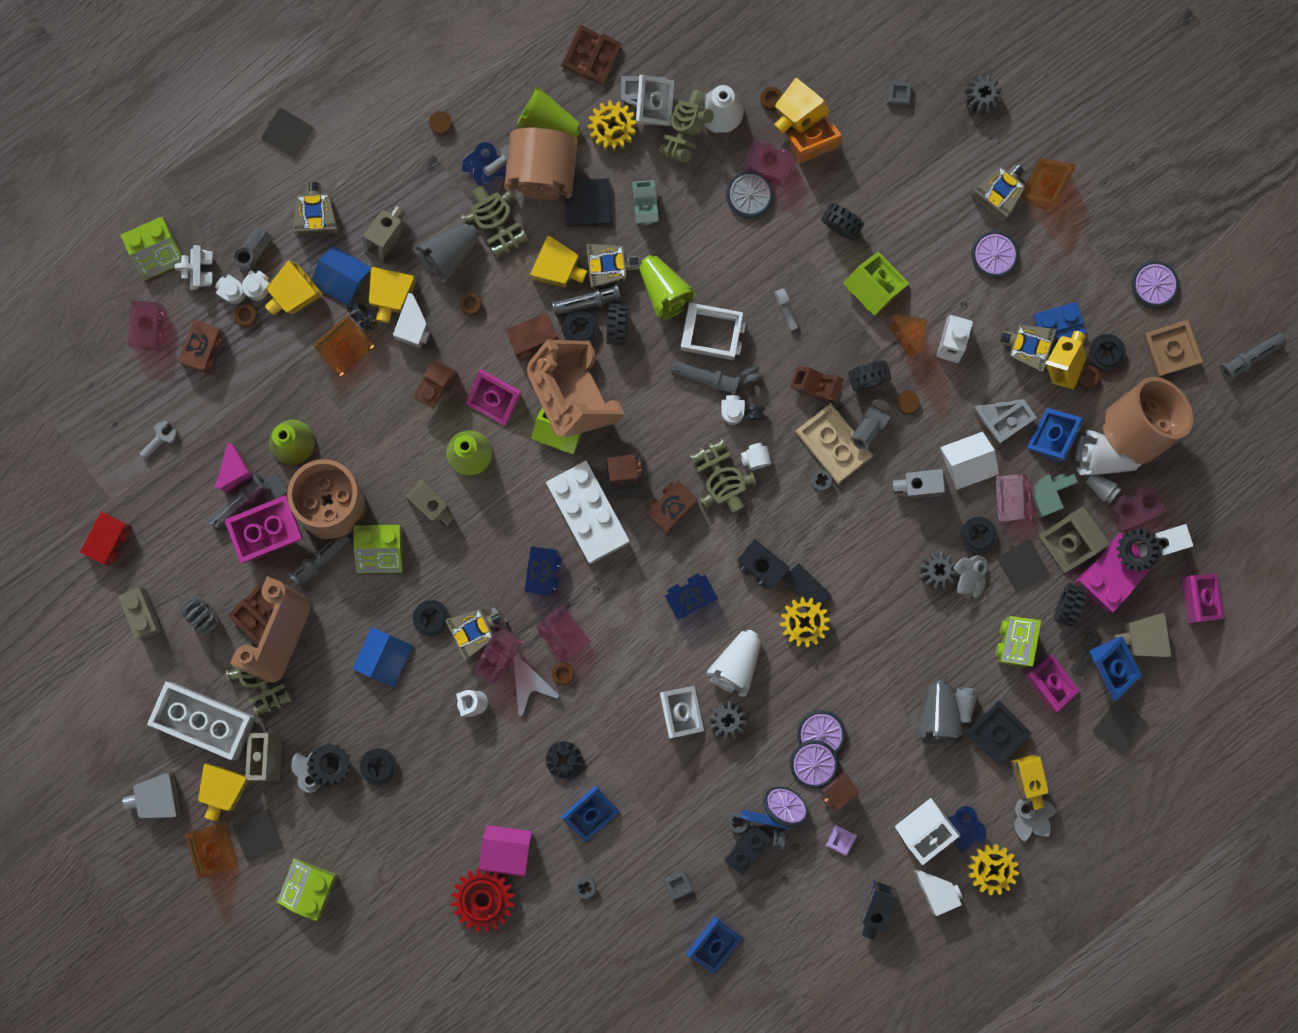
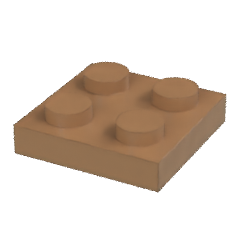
M1188 320L1143 334L1158 377L1203 362Z

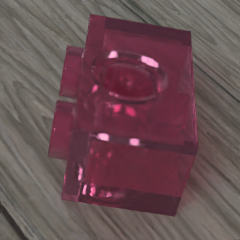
M754 140L744 162L743 170L758 172L770 182L784 187L796 157L792 156L793 154L788 150L773 148L767 141ZM771 157L776 161V164L768 166L765 164L764 159Z
M131 301L128 346L133 350L161 351V345H164L165 342L162 322L166 321V309H163L164 306L159 302ZM152 321L153 327L149 331H144V324Z
M506 629L494 632L473 672L491 684L503 680L523 640Z

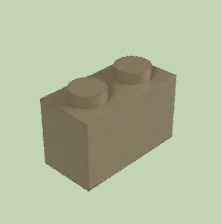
M138 587L118 596L135 639L142 640L162 631L145 588Z
M248 733L245 780L280 782L282 735Z

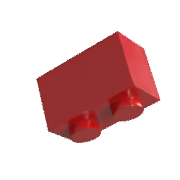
M101 511L80 553L110 566L111 563H115L120 554L118 549L121 543L127 541L131 525Z

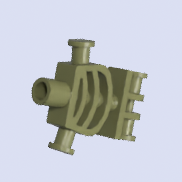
M693 89L688 102L682 100L673 101L671 124L679 133L677 137L664 135L663 139L668 140L669 143H663L660 146L659 152L662 156L677 161L681 160L685 163L690 161L692 153L687 148L695 149L696 145L685 140L687 135L694 136L699 134L703 130L705 123H711L714 119L712 110L701 107L706 95L705 93Z
M479 186L471 192L477 204L471 207V214L465 216L461 214L464 224L476 222L478 228L482 231H497L498 234L487 240L497 259L502 253H509V247L512 245L518 248V244L521 242L529 241L519 222L507 229L504 227V224H506L511 216V210L507 203L517 198L514 193L507 191L504 195L500 196L496 192L489 196L484 186ZM506 209L505 215L502 219H500L499 216ZM492 222L493 224L484 225L482 223ZM520 230L521 233L515 236L512 235L516 231ZM509 236L511 241L505 243L503 239ZM499 241H500V243H501L500 245H498V246H496V247H493V246H492V245H494L495 243H497V242H499Z
M720 438V441L714 445L712 443L708 444L710 449L704 451L703 448H700V452L694 455L689 454L694 466H697V463L702 460L705 461V464L696 468L698 473L710 467L714 472L706 482V490L709 494L703 499L699 498L703 506L709 509L708 506L714 501L717 505L726 501L731 512L734 513L744 508L739 494L746 490L745 485L752 483L756 485L753 472L742 477L741 472L735 467L721 468L719 463L731 457V453L729 451L718 456V452L728 450L724 440ZM713 454L715 459L710 461L707 456ZM732 472L737 476L726 477L724 473ZM716 477L718 483L711 489L710 483ZM739 481L740 484L730 485L729 482ZM721 486L723 490L716 496L715 491Z
M252 642L244 644L254 647ZM226 670L229 683L240 679L241 684L245 687L261 688L263 693L249 700L251 704L263 701L264 704L258 707L256 705L253 706L255 714L259 719L262 718L261 715L267 712L269 714L273 713L272 707L277 706L278 709H281L283 704L293 702L288 690L279 697L277 695V692L287 688L284 683L271 689L268 684L270 682L252 675H244V672L240 670ZM256 678L258 683L250 684L246 679ZM272 695L274 701L270 703L267 697Z

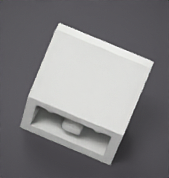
M932 798L895 826L908 848L922 865L961 835Z

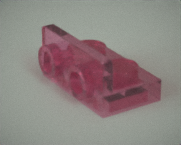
M1028 475L996 476L999 522L1031 521V515L1034 513L1033 503L1030 502V493L1033 490V485Z
M564 605L536 625L541 638L549 643L554 655L561 659L562 662L568 660L591 642Z

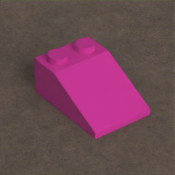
M287 495L225 520L240 563L253 562L303 539L295 515L290 509Z
M1121 532L1074 581L1077 586L1087 589V595L1106 613L1114 612L1150 570V568L1143 571L1129 570L1126 568L1127 565L1120 563L1123 560L1121 558L1118 559L1117 555L1120 552L1116 551V547L1120 546L1118 541L1123 538ZM1132 545L1133 555L1139 559L1144 558L1140 557L1137 547Z

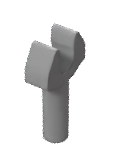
M509 145L500 149V158L483 169L485 175L490 176L504 165H507Z
M785 289L775 291L777 303L783 311L790 331L798 328Z
M169 422L158 423L154 427L156 437L140 452V455L147 459L162 443L169 442L172 444L177 438L178 431L173 429L169 435L165 436L163 431L168 427Z

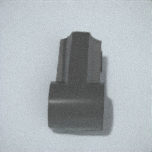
M256 226L242 247L235 250L233 259L241 271L250 272L256 268L258 259L273 240V237L267 231ZM250 256V260L247 263H240L242 257Z
M872 404L862 418V423L850 439L853 445L858 449L867 450L891 416Z

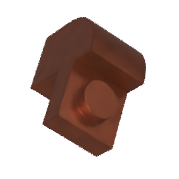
M434 360L423 375L424 378L413 398L434 409L443 392L447 393L458 374L457 371L438 360Z
M797 366L790 388L809 397L830 402V400H837L844 379L836 375L822 374L810 367Z

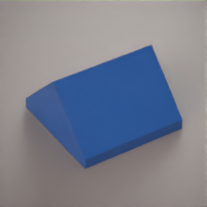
M333 246L318 260L312 281L319 290L347 305L356 298L370 275L372 267Z
M1046 408L1027 448L1059 464L1065 460L1085 419Z
M371 627L352 669L372 679L395 687L414 645Z
M1123 636L1089 651L1113 701H1117L1142 676Z
M595 785L569 808L561 818L586 843L620 811L602 790Z
M714 915L687 949L686 954L689 958L715 974L743 937Z

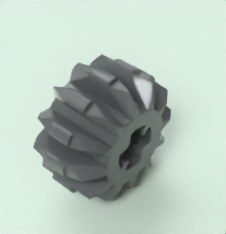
M981 75L977 77L976 81L971 79L969 86L964 90L968 94L964 97V101L971 102L968 106L969 109H972L974 106L977 108L976 114H979L981 109H983L985 114H988L990 108L996 110L998 107L997 103L1002 101V97L999 95L1002 93V88H995L998 80L991 83L990 75L985 80H983ZM981 92L986 93L985 98L981 97Z
M943 551L939 552L938 558L934 552H931V560L928 557L922 558L926 565H919V569L925 570V573L920 574L919 577L921 579L927 576L928 579L924 585L928 586L933 582V590H937L939 584L942 589H946V582L949 584L954 583L950 576L958 575L957 572L951 570L956 565V562L949 564V561L952 559L951 555L943 559ZM934 565H935L936 567H938V566H941V567H942V569H941V572L943 573L942 576H941V574H939V575H937V576L934 574V572L936 571L935 568H934Z
M193 596L180 608L182 616L186 619L185 621L200 634H207L216 628V625L220 622L218 614L200 596Z
M728 701L727 709H725L723 702H719L721 711L719 712L713 707L711 710L717 716H708V720H716V723L711 724L709 728H719L714 734L716 737L724 731L723 740H727L728 732L731 733L733 739H736L737 736L734 730L736 729L742 734L744 730L738 727L739 724L747 725V721L740 720L739 718L745 716L746 712L737 714L741 705L737 704L734 710H732V701ZM727 714H731L730 718H734V723L729 724V727H725V723L721 722L722 717H726Z

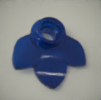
M482 142L476 146L473 153L466 155L462 162V171L473 172L476 183L479 186H485L492 179L493 175L504 179L506 165L490 176L485 175L483 169L500 158V156L497 155L494 145L489 142ZM483 149L489 150V157L484 158L481 155V151Z
M969 806L960 807L954 816L948 817L961 834L954 840L959 852L963 853L968 850L974 840L985 842L986 828L978 820V815L973 808ZM965 813L970 815L969 822H964L962 819Z

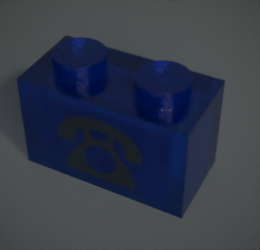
M531 546L525 593L553 597V592H558L559 579L555 578L556 569L561 570L562 556H558V550Z
M699 573L687 579L688 584L682 587L677 584L666 590L668 594L664 597L677 621L718 600L706 575L700 576Z

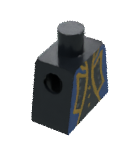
M875 880L872 881L861 914L862 924L865 925L862 936L874 940L878 930H886L897 901L895 887Z

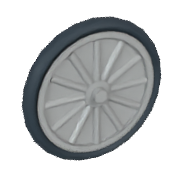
M746 171L736 175L730 181L726 190V199L730 208L736 214L746 218H754L764 214L770 208L774 196L770 181L764 175L754 171Z

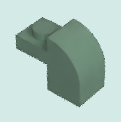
M655 180L632 182L635 223L649 225L658 222Z
M1066 473L1053 478L1055 482L1052 481L1050 474H1048L1035 484L1031 500L1038 519L1064 508L1057 491L1077 483L1074 474L1067 476Z

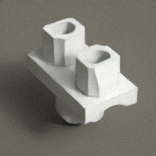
M193 245V249L190 250V263H188V256L183 255L181 263L175 264V270L181 271L182 279H188V271H190V290H197L199 287L211 286L212 273L200 272V265L212 264V252L200 250L201 246Z

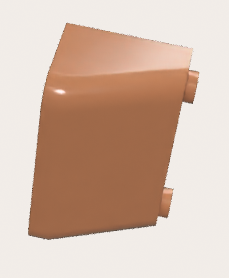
M547 340L530 360L527 367L528 377L555 434L559 437H569L615 424L625 415L618 401L611 400L606 404L604 403L589 370L595 363L596 354L590 341Z
M267 576L262 587V596L267 602L274 604L271 617L258 647L255 648L249 645L239 647L235 651L230 664L237 670L265 681L277 682L285 673L310 613L311 604L304 595L282 582Z

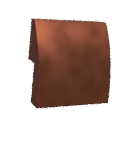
M580 24L560 66L592 81L604 84L622 43L603 33L600 35Z
M263 581L227 615L257 645H259L274 605L267 602L262 596Z

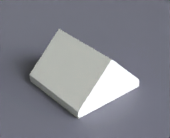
M639 75L636 124L671 126L674 80Z
M983 432L940 447L956 490L999 475L995 450Z
M695 686L660 693L669 739L704 731Z

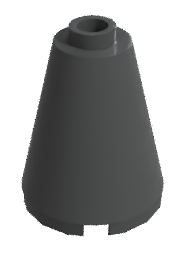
M463 224L419 244L416 247V250H420L417 254L418 259L430 275L435 273L439 276L436 280L440 283H445L479 242V233L473 225Z
M937 680L934 681V684L929 685L917 732L918 742L922 740L923 744L947 746L949 741H954V745L963 742V733L953 688L947 684V681Z

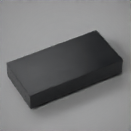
M799 563L782 579L799 597H804L805 602H809L810 598H813L814 605L819 602L822 605L831 596Z

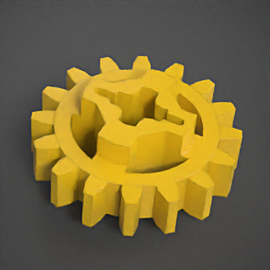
M609 100L608 106L605 107L603 103H600V110L593 109L595 117L589 116V122L593 124L588 125V130L593 131L590 134L591 139L597 138V146L603 143L604 150L608 146H612L613 151H616V145H620L623 149L624 141L632 142L629 135L636 134V130L632 128L636 126V121L632 120L634 118L633 112L627 113L629 110L627 105L621 108L618 101L616 106H613L611 100ZM620 115L625 118L627 125L621 121ZM612 122L616 123V126H613L612 129H609L608 125H611ZM597 127L604 131V137L599 133ZM621 135V137L613 139L614 137Z
M801 597L800 603L792 600L793 607L791 608L786 605L785 609L788 613L781 614V617L785 618V622L780 623V626H786L783 635L790 634L789 642L796 639L797 646H800L801 642H805L806 647H809L810 641L818 644L817 637L819 636L824 639L825 635L822 631L829 630V627L824 625L825 622L830 621V618L824 617L827 609L820 610L821 602L814 605L813 598H810L809 602H805L804 597ZM803 606L811 607V609L808 612L800 613L798 610H796L797 608ZM817 613L821 620L820 628L814 622V617ZM796 615L803 618L810 617L809 623L814 629L808 626L802 628L800 626L801 621ZM790 616L794 618L796 622V627L793 631L789 623ZM810 631L812 634H814L810 637L799 636L802 632Z
M986 844L984 846L985 851L977 848L978 856H970L974 863L967 864V867L973 870V872L968 874V877L975 878L972 882L973 886L980 884L979 891L984 892L987 888L989 895H992L994 890H996L998 895H1001L1002 888L1009 891L1010 887L1008 884H1016L1012 877L1013 875H1019V872L1014 870V867L1018 866V862L1011 861L1014 854L1006 855L1007 848L1003 847L999 851L997 844H994L993 849ZM998 854L1001 858L992 860L988 855ZM981 861L982 871L978 873V867ZM990 865L998 866L995 869L997 872L995 875L988 873L991 870ZM1008 866V873L1005 878L1004 870ZM992 879L995 880L998 884L988 885L984 882Z

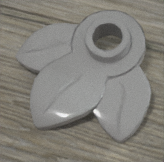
M984 557L962 558L956 563L954 570L961 575L957 593H971L974 598H978L982 594L986 584L985 574L988 568L987 560Z
M295 753L291 768L292 772L298 777V787L305 793L317 791L322 786L321 784H315V780L311 785L305 783V779L311 776L307 772V761L310 755L306 758L300 753ZM327 756L321 759L320 768L324 773L332 775L337 772V769L327 767Z
M1021 798L1017 801L1015 805L1017 818L1014 828L1020 839L1026 841L1032 832L1039 836H1050L1051 827L1048 818L1057 812L1051 803L1043 800L1044 808L1031 810L1028 798ZM1026 804L1030 807L1028 813H1024L1022 810Z

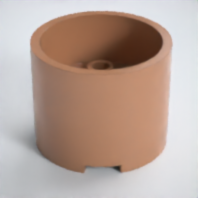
M521 128L511 131L504 188L510 193L517 190L519 193L524 194V197L533 199L557 200L560 195L570 198L573 192L578 140L567 133L543 128Z
M1149 377L1141 381L1106 409L1103 430L1109 444L1119 455L1124 454L1133 459L1137 464H1146L1154 460L1191 431L1193 412L1185 395L1174 384L1163 378Z
M320 459L303 465L293 475L288 486L287 498L291 511L311 534L319 538L329 539L349 535L354 531V525H360L366 510L363 490L351 472L336 461ZM326 500H328V501H331V500H332V501H333V504H332V505H330V504H327V505H326V504H325V501H326Z

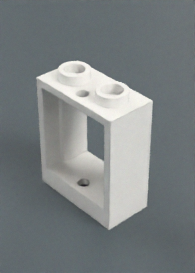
M689 302L681 351L734 361L735 354L740 355L742 342L738 341L739 332L744 333L746 320L742 319L743 312ZM697 314L735 321L730 352L691 344Z

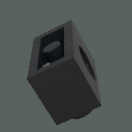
M756 539L751 542L736 561L740 564L737 568L747 576L750 573L757 578L756 583L764 590L768 588L773 590L790 569L787 564ZM759 560H763L768 564V570L764 573L757 571L755 567L756 562Z
M753 823L723 859L743 875L772 839Z

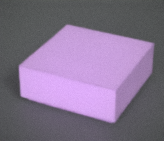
M835 825L826 846L847 856L857 835Z

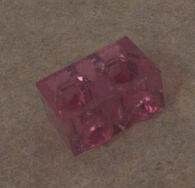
M1145 486L1134 491L1136 496L1128 499L1127 495L1113 500L1115 505L1110 506L1109 509L1120 532L1167 512L1156 487L1149 490ZM1144 497L1151 500L1152 506L1150 509L1143 506L1142 501ZM1123 506H1126L1131 510V516L1129 518L1123 516Z

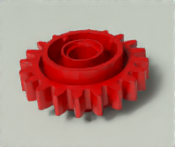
M477 867L476 875H474L471 870H468L469 878L467 879L461 875L459 878L462 885L454 884L458 892L451 893V896L457 898V901L452 902L450 905L453 907L457 906L458 909L453 915L461 914L462 917L459 923L467 920V929L474 924L476 932H479L481 926H484V930L488 932L490 924L494 929H498L497 921L505 924L506 919L503 915L511 916L512 914L507 907L515 905L514 902L509 901V898L514 897L515 893H508L507 891L511 888L512 884L504 885L507 877L503 876L499 879V873L494 872L493 875L488 871L482 873L479 867ZM480 893H484L489 897V903L485 906H481L477 902V895Z

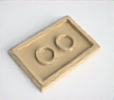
M831 403L795 431L837 484L874 456L869 449H858L853 445V442L850 440L854 434L853 429Z

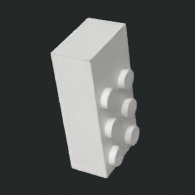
M587 461L546 482L589 564L630 544L625 531Z
M165 682L147 725L230 760H238L256 717L176 683Z

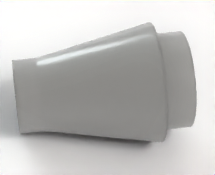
M1091 475L1086 481V484L1094 490L1103 502L1107 501L1109 504L1113 502L1121 491L1117 487V483L1099 475Z
M957 688V693L954 696L960 722H972V714L977 699L975 689Z

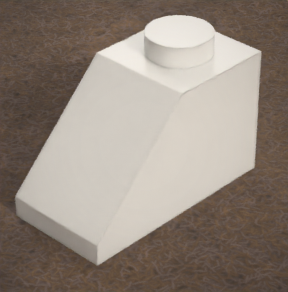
M408 293L393 336L396 340L421 348L423 343H427L430 331L413 294Z
M921 870L914 871L933 915L938 916L962 905L959 899L963 897L957 885L953 886L951 882Z

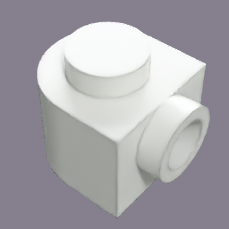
M259 270L256 274L250 271L242 283L244 293L252 300H262L268 294L267 287L270 283L267 281L270 278Z
M229 274L226 278L221 277L215 288L218 289L216 294L230 304H239L246 297L242 284Z
M730 395L726 396V400L721 401V417L726 424L736 425L741 422L744 416L745 400H740V396Z
M762 443L750 445L748 450L741 453L742 463L748 467L749 471L772 464L767 446H762Z
M466 690L456 694L458 700L457 707L461 716L473 717L483 713L487 708V696L481 691Z

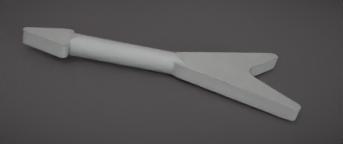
M496 608L491 609L492 614L498 611ZM506 624L498 626L497 628L515 664L518 714L520 716L524 714L529 696L533 691L559 698V694L523 661Z

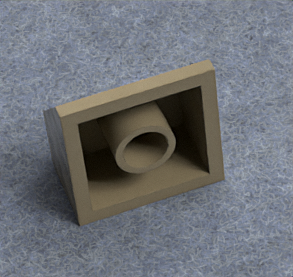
M1084 506L1039 535L1064 573L1094 556L1110 544Z

